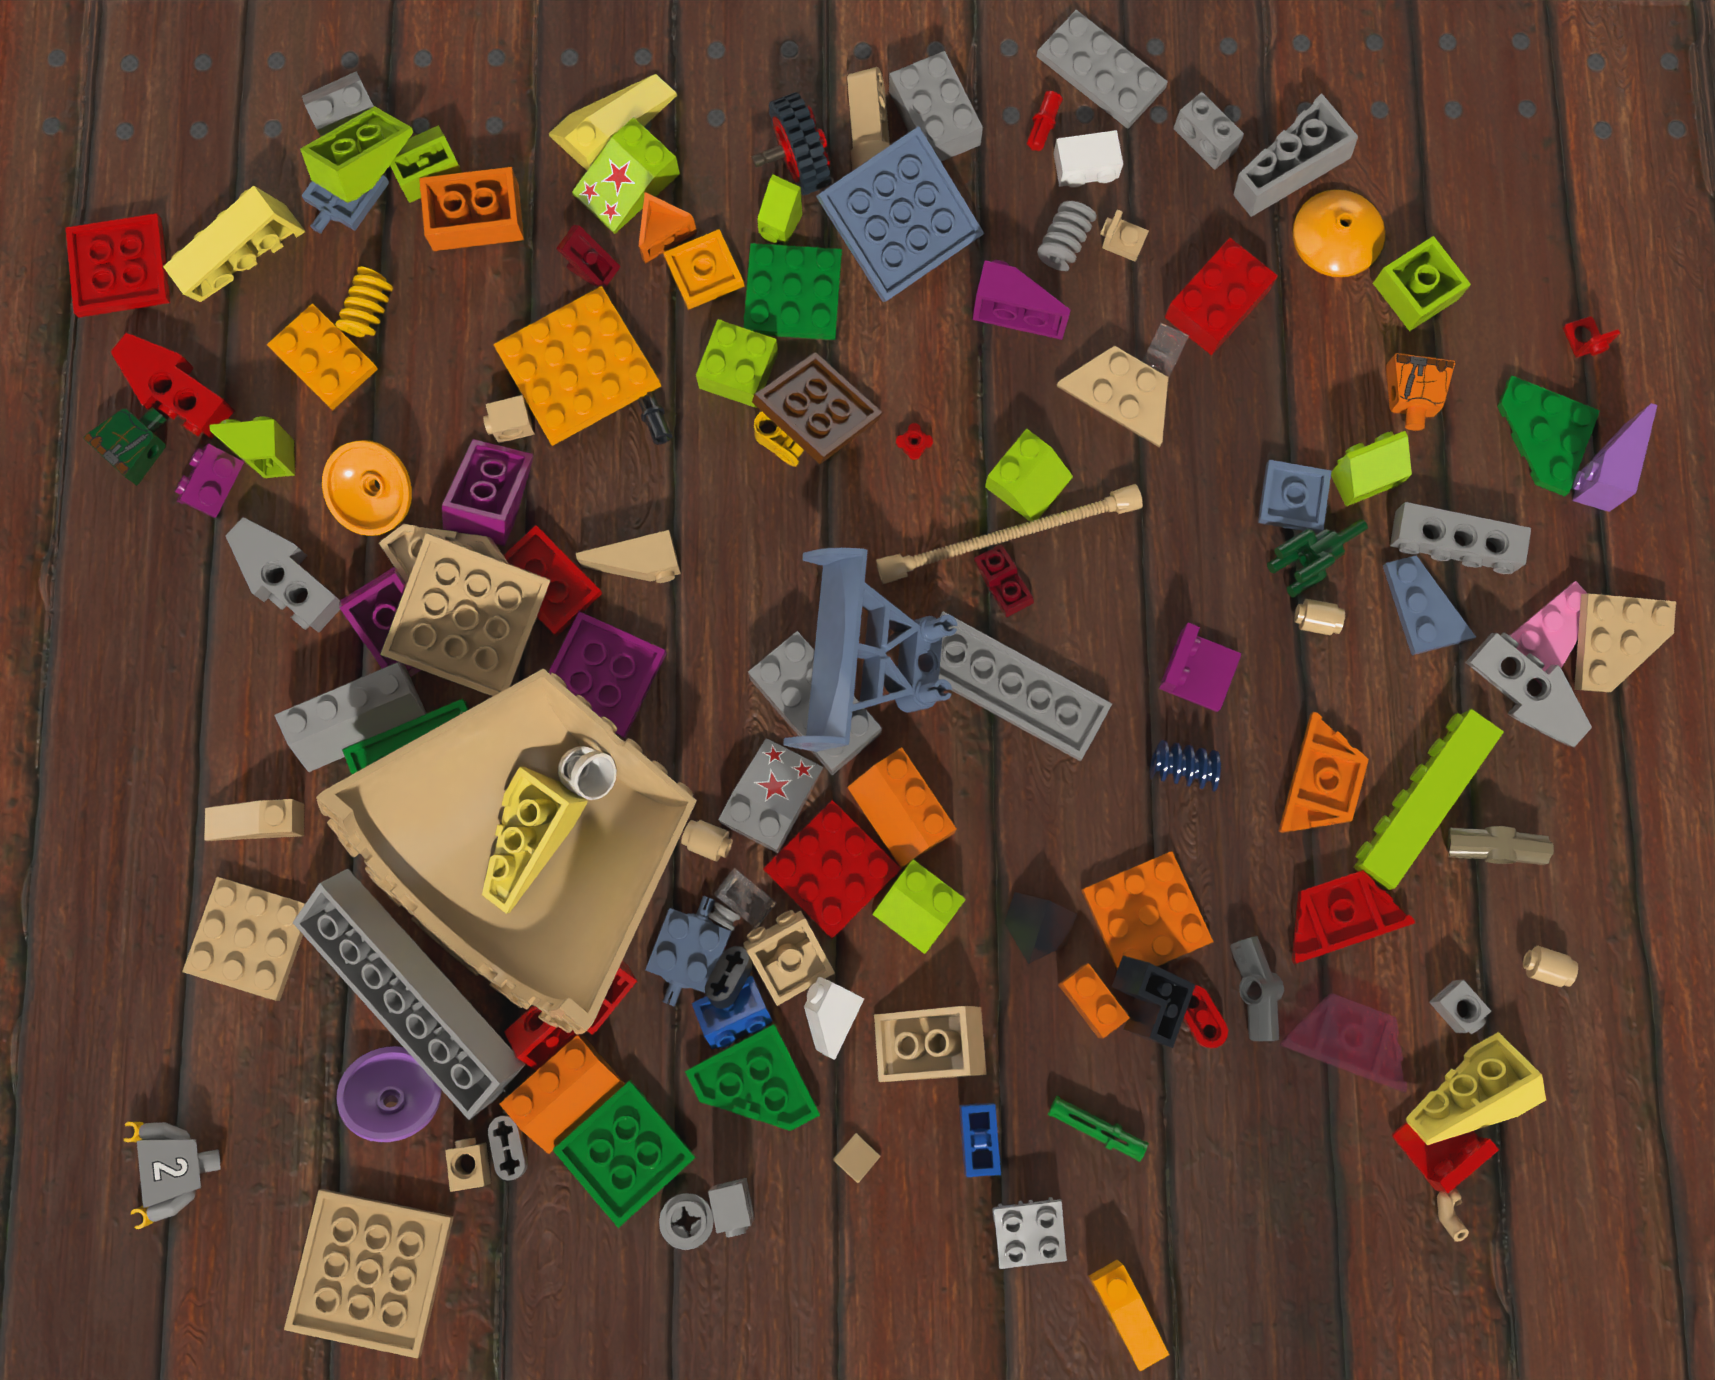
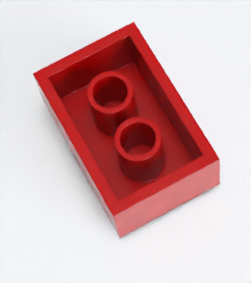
M1229 238L1170 303L1164 318L1212 356L1268 294L1278 275L1232 238Z

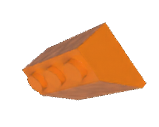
M902 747L872 766L847 787L900 868L909 864L912 859L915 860L953 835L957 830Z
M577 1035L500 1103V1106L522 1132L550 1154L558 1144L621 1089L625 1083L584 1035Z

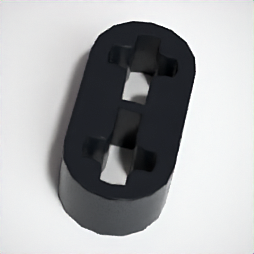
M734 946L725 950L706 982L705 994L711 1005L716 1008H727L735 1002L752 971V960L743 947ZM741 958L743 963L741 965L736 964L732 968L730 963L737 962ZM725 986L727 992H721L717 997L715 991L722 990Z

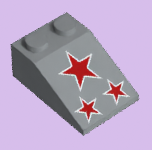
M766 738L734 789L718 819L719 822L731 830L779 853L823 767Z

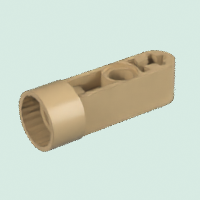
M879 67L851 73L847 76L853 148L851 150L852 171L890 146L885 87Z

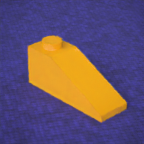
M1118 1259L1088 1276L1139 1371L1146 1369L1169 1355L1140 1294L1124 1265Z

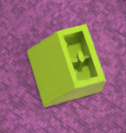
M439 125L409 138L390 164L409 203L421 198L419 178L462 173Z
M264 416L255 417L253 421L246 422L226 419L221 421V424L210 425V431L263 478L295 476L294 439L274 419Z
M1392 431L1386 432L1375 438V443L1367 446L1364 443L1356 444L1345 451L1346 455L1337 460L1338 465L1331 472V477L1346 507L1402 485L1412 475L1406 431L1395 435Z

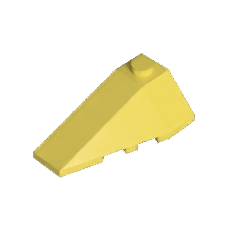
M654 74L569 114L549 133V136L585 170H588L610 138L634 117L640 124L645 126L677 96V93L657 74Z
M519 767L503 796L502 806H505L501 824H498L495 835L498 836L494 855L489 860L482 895L506 914L510 913L573 829L588 800L568 790L560 781L526 767Z
M1497 1032L1471 1047L1464 1054L1463 1062L1455 1070L1451 1069L1445 1075V1081L1436 1091H1430L1406 1117V1121L1427 1145L1509 1120L1546 1101L1543 1077L1520 1052Z

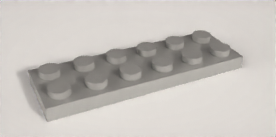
M943 611L942 614L940 615V617L943 616V615H949V614H947V613H945V612ZM956 619L957 626L949 628H956L955 634L942 637L939 679L947 680L951 684L952 691L1081 761L1112 703Z

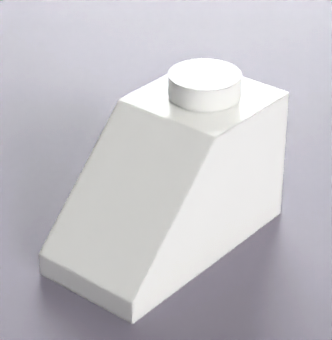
M818 977L816 983L812 984L809 988L804 1009L815 1049L835 1060L864 998L822 977Z

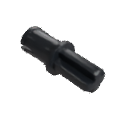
M653 391L647 392L645 396L637 399L643 412L641 419L643 422H646L653 443L661 445L670 441L672 433L665 421L664 408L658 405Z

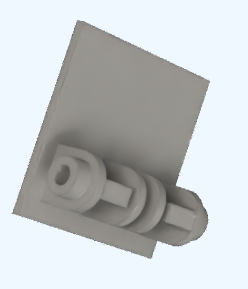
M1049 1197L1045 1201L1033 1203L1032 1200H1028L1026 1204L1018 1201V1205L1002 1206L1001 1203L998 1204V1207L992 1208L1000 1269L1067 1261L1061 1199L1053 1200L1052 1197Z

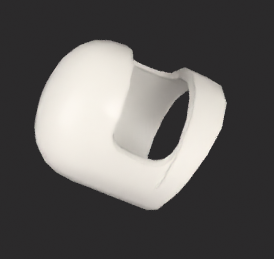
M580 746L570 749L562 756L558 765V775L561 783L568 790L589 800L600 799L607 795L616 781L617 770L612 757L589 747Z

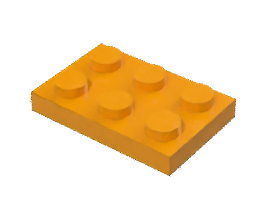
M313 303L267 344L332 411L378 370L376 365Z

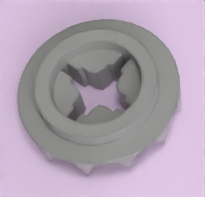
M681 1193L674 1196L664 1205L660 1213L659 1226L662 1236L671 1246L678 1249L690 1250L699 1247L708 1239L713 1230L712 1210L708 1202L696 1194ZM683 1206H685L689 1216L701 1217V1219L691 1225V1236H689L684 1225H673L674 1222L683 1217Z

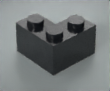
M1122 956L1111 987L1134 997L1128 1015L1130 1019L1126 1021L1123 1030L1146 1040L1173 1048L1195 984L1149 962Z

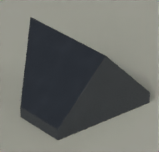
M1014 892L1004 924L1027 963L1030 964L1067 945L1077 914L1049 900Z

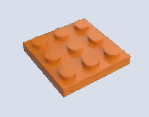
M1173 851L1081 890L1116 970H1118L1122 956L1159 966L1214 942Z

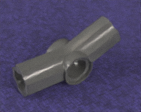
M1258 936L1233 943L1230 948L1242 977L1239 992L1248 1009L1249 1039L1251 1041L1279 1040L1277 1001L1281 999L1284 993L1283 981L1276 973L1271 972Z

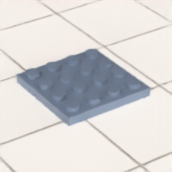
M919 126L816 195L882 302L888 301L985 234Z

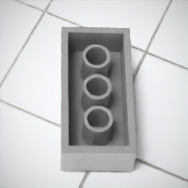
M796 631L750 669L748 675L753 684L798 736H806L815 650ZM854 697L853 704L858 703L859 701ZM865 708L852 711L849 745L812 752L831 775H834L879 737L882 728Z

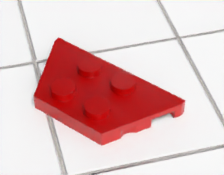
M1363 870L1299 891L1292 962L1297 964L1415 924V920L1410 914L1406 915L1393 902L1394 899L1384 890L1379 889L1375 881Z

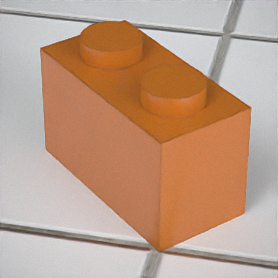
M1089 963L1081 966L1058 984L1098 1038H1105L1130 1019Z

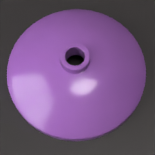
M394 1046L375 1049L355 1060L340 1079L336 1099L340 1117L353 1133L370 1141L393 1142L414 1135L431 1121L439 1107L442 1089L404 1047ZM389 1102L397 1103L394 1107H386V1104Z

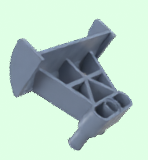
M825 548L803 553V561L823 566L806 736L784 738L783 745L814 752L847 746L850 742L852 711L895 699L897 706L902 711L908 713L928 709L937 701L949 699L952 693L944 692L952 690L951 684L945 679H939L942 637L951 636L957 631L956 628L949 629L950 627L957 626L956 619L951 615H943L939 618L926 616L916 620L909 618L865 583L868 551L866 549ZM862 607L868 611L865 645L859 643ZM890 628L894 631V633L888 637V631ZM900 643L897 668L885 652ZM857 658L864 659L860 702L853 704ZM883 686L886 688L889 694L883 695Z

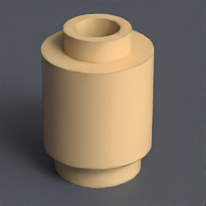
M1305 599L1303 604L1297 605L1294 622L1299 623V629L1325 635H1332V633L1340 634L1345 620V609L1338 608L1337 604Z
M690 820L681 840V844L687 846L689 851L716 862L720 857H727L733 842L729 838V831L702 820L698 822Z
M1536 946L1533 950H1528L1523 959V968L1526 969V974L1529 978L1557 987L1564 985L1570 987L1576 980L1578 963L1572 960L1569 955Z

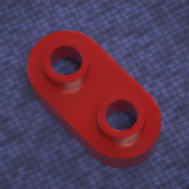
M1195 985L1192 996L1196 998L1197 1004L1194 1008H1187L1183 1021L1199 1045L1205 1048H1217L1228 1037L1227 1024L1207 991ZM1206 1025H1211L1214 1029V1034L1210 1038L1204 1035V1027Z

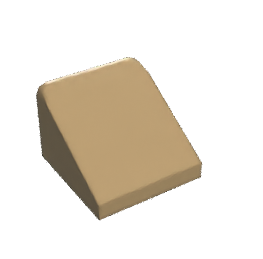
M855 1133L833 1160L859 1183L881 1156Z

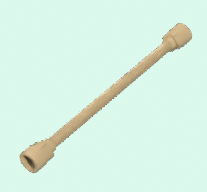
M1133 484L1111 491L1109 497H1105L1104 500L1095 502V504L1091 503V505L1080 506L1079 508L1072 509V511L1068 510V512L1064 511V513L1053 514L1049 518L1046 516L1045 518L1030 521V523L1026 522V524H1019L1018 526L1003 529V531L999 530V532L988 533L987 535L976 537V539L972 538V540L961 541L960 543L949 545V547L945 546V548L934 549L933 551L922 553V555H914V557L910 555L902 557L901 554L877 559L878 572L882 583L886 584L907 577V572L913 571L916 566L920 567V565L934 563L935 560L938 562L939 559L943 560V558H951V556H958V554L962 555V552L965 554L966 551L970 552V550L974 551V549L978 550V548L989 547L993 543L996 545L997 542L1001 543V541L1005 542L1016 539L1020 535L1023 537L1024 535L1039 532V530L1043 531V529L1047 530V528L1050 529L1051 527L1066 524V522L1070 523V521L1081 520L1082 518L1089 517V515H1097V513L1115 511L1121 514L1134 511L1143 507L1141 493L1138 486Z

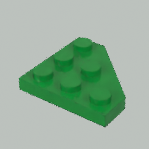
M1511 376L1506 382L1497 408L1502 418L1506 417L1513 432L1511 436L1521 457L1525 456L1532 471L1530 475L1535 485L1565 497L1570 493L1600 410Z
M775 1024L685 1071L701 1103L731 1111L732 1113L765 1122L788 1131H792L820 1116Z

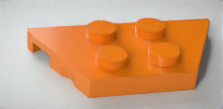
M1312 712L1308 720L1279 827V832L1282 833L1348 823L1354 817L1369 759L1357 748L1351 747L1348 740L1340 732H1335L1322 720V716L1316 712Z

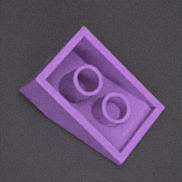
M1649 404L1625 423L1581 471L1577 472L1572 485V489L1575 490L1574 502L1610 512L1636 494L1657 409L1656 404Z

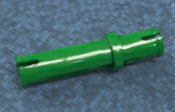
M1059 1096L1055 1097L1049 1109V1116H1053L1076 1130L1104 1143V1147L1108 1150L1114 1148L1136 1159L1138 1162L1145 1155L1149 1143L1122 1130V1126L1117 1123L1112 1125L1088 1111L1061 1099ZM1071 1113L1083 1119L1084 1121L1094 1125L1095 1127H1091L1081 1122L1080 1120L1070 1116L1069 1114ZM1101 1130H1104L1112 1134L1113 1136L1127 1142V1144H1124L1116 1140L1115 1138L1101 1132Z

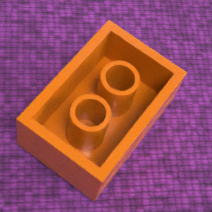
M512 167L419 178L424 235L433 251L524 240L519 184Z

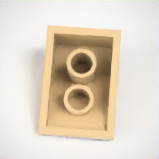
M957 1006L874 1015L879 1082L986 1075L981 1007Z

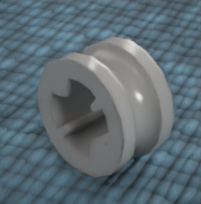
M716 902L714 904L715 911L709 913L708 917L733 931L735 928L733 922L739 920L741 916Z

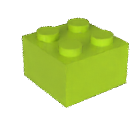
M1434 236L1384 267L1373 282L1374 286L1409 331L1459 300L1471 285Z
M718 319L696 373L699 389L757 408L752 403V399L755 393L766 386L778 355L777 339Z

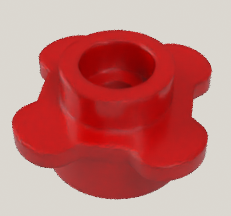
M912 423L903 435L897 436L896 445L898 448H902L910 459L917 460L925 452L926 448L932 447L933 438L923 433L919 424ZM916 439L917 443L913 444L911 441Z

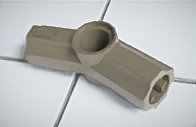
M1505 826L1486 827L1485 830L1449 828L1447 838L1448 857L1485 859V862L1511 864L1521 862L1545 865L1549 864V860L1554 852L1553 843L1549 840V836L1516 832L1515 828Z

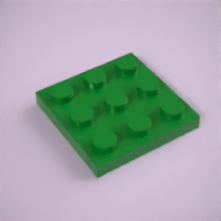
M750 243L743 328L766 336L836 340L842 249Z
M631 1080L553 1149L554 1153L617 1228L621 1227L696 1158V1155Z

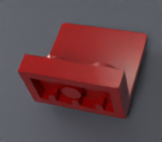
M1407 1122L1392 1133V1138L1434 1190L1444 1193L1452 1191L1499 1151L1491 1139L1478 1137L1474 1131L1427 1145Z

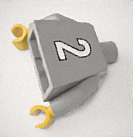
M166 1122L125 1123V1126H133L135 1133L132 1138H124V1141L137 1142L143 1206L132 1210L131 1215L137 1212L142 1214L143 1223L135 1226L136 1229H141L153 1222L176 1215L194 1200L196 1190L201 1188L200 1174L221 1170L218 1149L197 1153L196 1139H191L186 1130Z

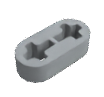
M502 1115L495 1118L488 1128L494 1168L501 1179L507 1181L515 1180L526 1172L528 1159L522 1131L509 1115ZM502 1121H505L506 1126H512L513 1132L508 1134V1146L505 1144L504 1136H498L496 1133V1129L501 1128ZM508 1149H510L512 1159H518L520 1162V1166L514 1169L515 1174H511L510 1169H504L503 1163L508 1161Z

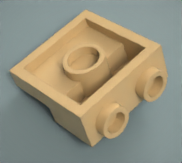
M793 910L784 912L777 917L776 922L778 924L767 930L765 927H758L752 930L747 935L748 940L743 943L777 1006L810 988L812 984L816 983L818 977L826 979L835 974L801 911L794 913Z

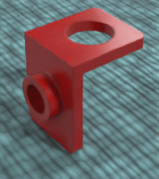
M1592 316L1567 323L1563 326L1565 335L1576 358L1587 354L1595 356L1605 352L1610 348L1609 344L1621 334L1619 329L1601 335ZM1576 328H1587L1591 333V339L1587 342L1577 340L1575 337Z

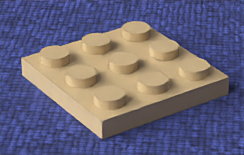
M217 877L182 972L280 1001L303 934L293 924V921L306 903Z

